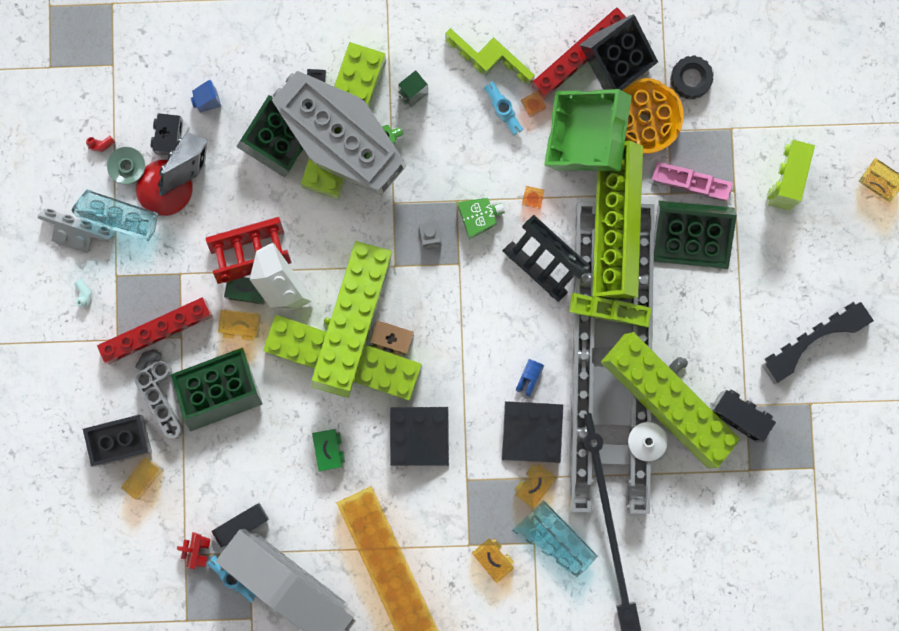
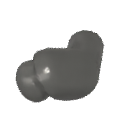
M156 349L143 352L135 368L142 371L146 368L148 362L153 360L159 362L162 358L161 352H158Z
M678 357L669 365V368L678 376V372L682 368L687 367L688 361L686 358Z

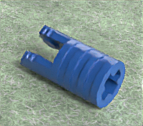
M528 359L516 391L522 392L527 380H530L526 395L531 397L545 365Z

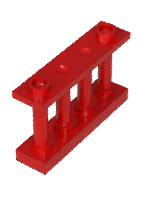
M280 217L205 237L211 254L216 253L219 269L213 270V275L217 284L227 283L231 280L251 275L254 259L245 261L242 245L253 242L256 255V251L262 248L260 240L271 237L272 243H274L287 263H292L288 250L282 251L279 235L284 234V229ZM234 248L238 264L226 266L223 251Z

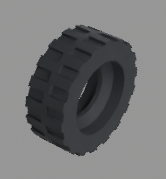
M692 55L680 59L674 66L670 77L671 86H673L675 93L677 92L680 97L693 100L702 97L708 92L714 80V72H712V67L708 64L707 60L700 56ZM696 69L700 72L701 82L697 86L691 87L684 83L683 74L686 70Z

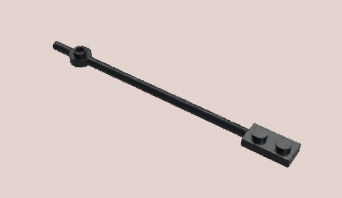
M586 413L584 418L588 434L583 439V445L592 453L622 603L616 605L621 631H641L636 603H629L599 453L603 447V438L598 433H595L592 413ZM591 440H597V445L591 446Z

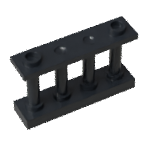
M533 215L523 224L522 228L526 232L516 244L513 241L509 243L502 252L548 292L552 298L560 302L568 293L564 287L574 276L580 279L591 266L540 219ZM533 237L540 243V246L529 256L522 248ZM547 250L555 258L544 270L536 261ZM562 263L569 271L558 283L550 274Z

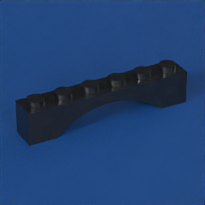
M853 301L844 307L846 311L839 314L836 312L828 317L830 321L826 324L821 322L812 328L814 331L809 335L805 332L796 338L798 342L791 345L788 343L780 348L782 352L778 355L773 353L764 359L766 362L762 364V367L773 384L779 383L794 373L802 353L818 338L837 332L855 333L872 323L874 320L862 302L855 304Z

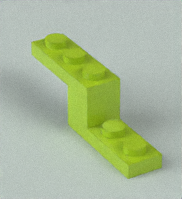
M451 28L445 33L446 43L453 49L457 48L460 51L459 55L465 61L470 60L474 64L473 68L481 74L483 72L487 76L502 60V64L508 70L512 69L517 73L516 77L522 83L526 82L530 85L534 80L535 75L494 37L477 53Z

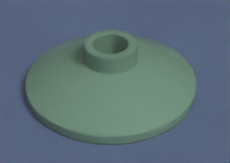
M121 147L113 151L109 156L107 171L110 177L117 183L132 184L142 177L145 171V160L138 150L132 147ZM126 164L131 165L129 170L124 169Z

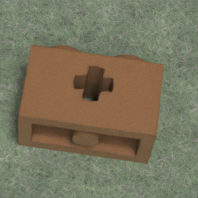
M377 320L370 343L374 345V348L383 351L386 348L392 350L391 354L402 357L403 354L408 355L414 332ZM395 335L394 338L397 339V341L392 342V344H388L389 341L386 340L387 337Z

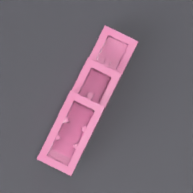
M660 162L656 163L652 181L726 202L729 201L733 182L716 179L713 176L697 173L691 169Z

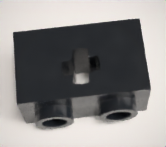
M158 113L157 118H154L153 129L155 130V136L151 138L150 147L153 148L155 154L169 156L171 151H175L176 143L182 133L183 119L181 116ZM168 131L170 135L164 138L162 135Z

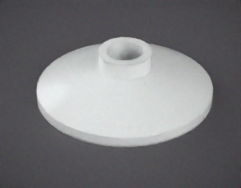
M644 422L632 429L628 438V446L631 453L639 460L654 461L660 458L666 451L667 436L659 425ZM646 438H650L652 440L651 445H646Z

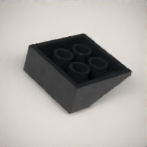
M634 14L593 34L580 44L603 90L620 89L622 91L658 63Z
M505 401L502 460L561 463L563 404Z
M390 407V466H449L448 407Z

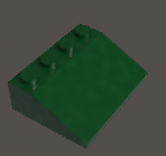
M659 200L654 236V262L729 269L737 218L735 208Z
M243 347L171 374L183 420L190 432L263 405Z

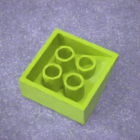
M793 139L789 144L785 145L783 155L786 157L784 163L781 162L778 174H781L775 185L773 184L772 188L768 190V205L790 211L802 201L815 145Z

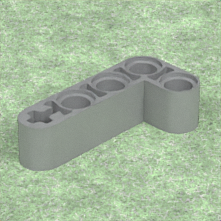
M159 361L137 373L135 383L164 435L170 439H178L183 434V427L159 386V383L171 376L172 369L169 364ZM164 365L166 373L159 376L158 368ZM144 375L149 377L147 385L141 384V378ZM153 392H157L159 395L156 402H152L150 399V395ZM166 408L168 416L162 419L159 415L160 411ZM170 421L171 426L177 427L175 430L176 434L169 433L172 429L169 424L164 425V423Z

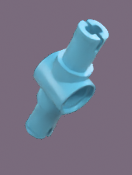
M494 81L490 85L487 84L484 90L492 100L491 104L495 108L496 116L503 122H506L513 136L517 135L518 132H522L524 129L515 117L516 114L512 109L510 100L501 95ZM501 105H506L509 110L504 113L500 112L498 108Z
M214 555L211 561L207 563V566L219 575V578L226 587L232 588L236 593L239 592L251 603L255 599L254 597L257 596L238 580L236 584L229 583L228 576L230 574L226 570H220L221 566L215 562L217 557Z

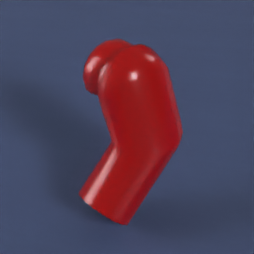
M111 135L103 141L94 139V137H89L86 140L87 147L97 152H104L116 143Z

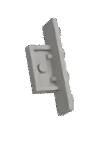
M43 209L37 217L38 219L55 224L51 241L85 253L90 251L93 237L109 242L115 236V232L107 227H99L89 221H81L71 215L57 213L54 209Z

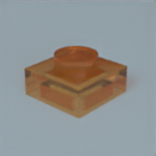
M538 91L521 99V103L529 118L546 109V105Z
M526 186L522 205L540 209L544 190Z

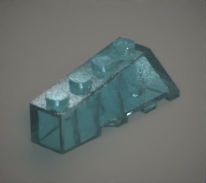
M86 190L71 210L77 218L148 242L155 233L158 213L90 190Z
M544 500L512 530L516 534L521 533L525 536V540L531 545L534 543L542 549L541 552L546 556L554 557L557 564L575 577H578L588 569L598 557Z

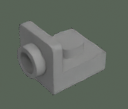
M438 221L419 224L423 247H427L428 250L438 248V245L442 244Z

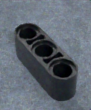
M258 503L211 532L220 548L230 543L240 529H246L250 532L267 522L269 518L261 504Z

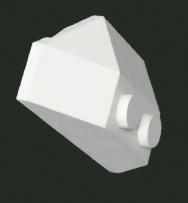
M274 243L256 251L250 281L270 308L298 309L313 301L312 296Z

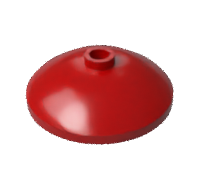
M166 159L157 160L145 166V171L142 177L136 181L135 187L140 204L147 211L158 216H170L180 212L189 203L193 192L191 179L167 194L160 195L158 183L161 176L159 171L163 164H167L168 161Z

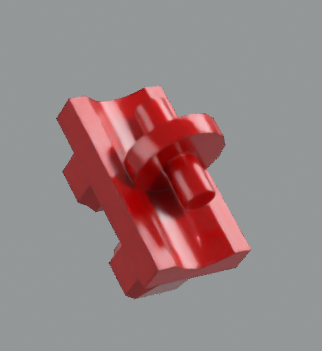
M192 532L191 541L184 539L183 546H177V550L182 551L181 559L187 558L186 567H189V569L205 567L207 557L198 555L199 548L209 549L210 539L196 532Z

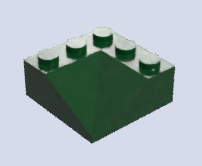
M268 95L236 147L281 176L286 177L302 152L303 147L273 103V97Z

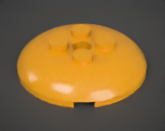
M649 78L636 79L622 90L632 96L625 141H632L642 145L643 154L656 153L667 148L678 137L684 120L682 103L674 90L661 83V81ZM645 113L649 116L650 120L647 122L643 121L640 115Z

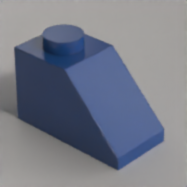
M211 80L192 90L193 97H191L193 108H197L200 113L221 107L217 89Z

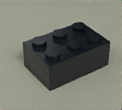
M732 389L720 392L710 409L722 421L756 443L764 442L776 424L772 420L773 416L766 411L760 412L757 410V406L751 401H743L739 398L740 394Z
M139 414L83 429L91 467H98L152 453L143 415Z

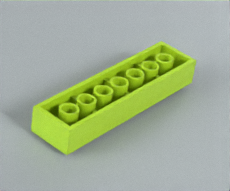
M349 42L334 87L361 98L370 108L386 61V54ZM336 127L334 133L340 134L341 128ZM309 158L300 184L304 189L338 200L345 179L320 169Z
M625 141L620 171H597L592 297L596 296L609 300L638 298L643 146L632 141Z
M355 241L312 377L311 388L346 398L350 397L390 265L391 250Z
M275 314L263 351L267 354L315 369L327 332ZM365 345L354 383L410 402L422 364Z
M634 332L624 334L600 362L706 468H718L741 440Z

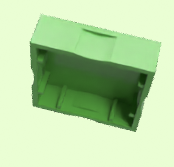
M620 89L595 90L591 92L556 91L552 112V128L548 138L544 165L557 171H620L632 96Z

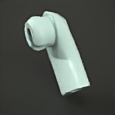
M79 279L74 283L80 292L76 305L78 307H86L90 303L92 293L85 282Z

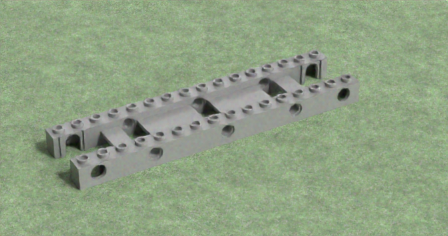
M577 202L575 252L591 267L580 279L574 276V293L592 297L596 203ZM641 204L638 298L616 299L652 308L649 327L574 314L570 512H591V507H593L590 501V485L594 482V479H592V464L594 463L592 453L583 445V439L588 434L584 414L592 413L594 425L629 426V434L638 424L651 422V412L605 367H594V364H592V352L594 348H613L624 334L632 332L652 350L654 204ZM646 438V445H651L650 438ZM603 444L602 449L599 451L602 464L629 465V480H627L628 504H626L628 513L650 514L651 461H642L636 458L631 453L628 445Z

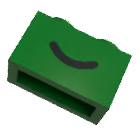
M336 429L312 433L318 471L342 468V463H345L344 452H340L339 444H342L340 432L337 433Z

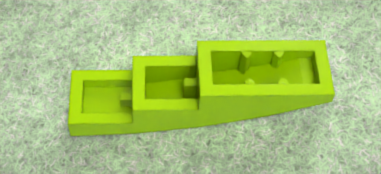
M572 293L569 313L642 327H649L652 308L596 296L590 297L577 293Z

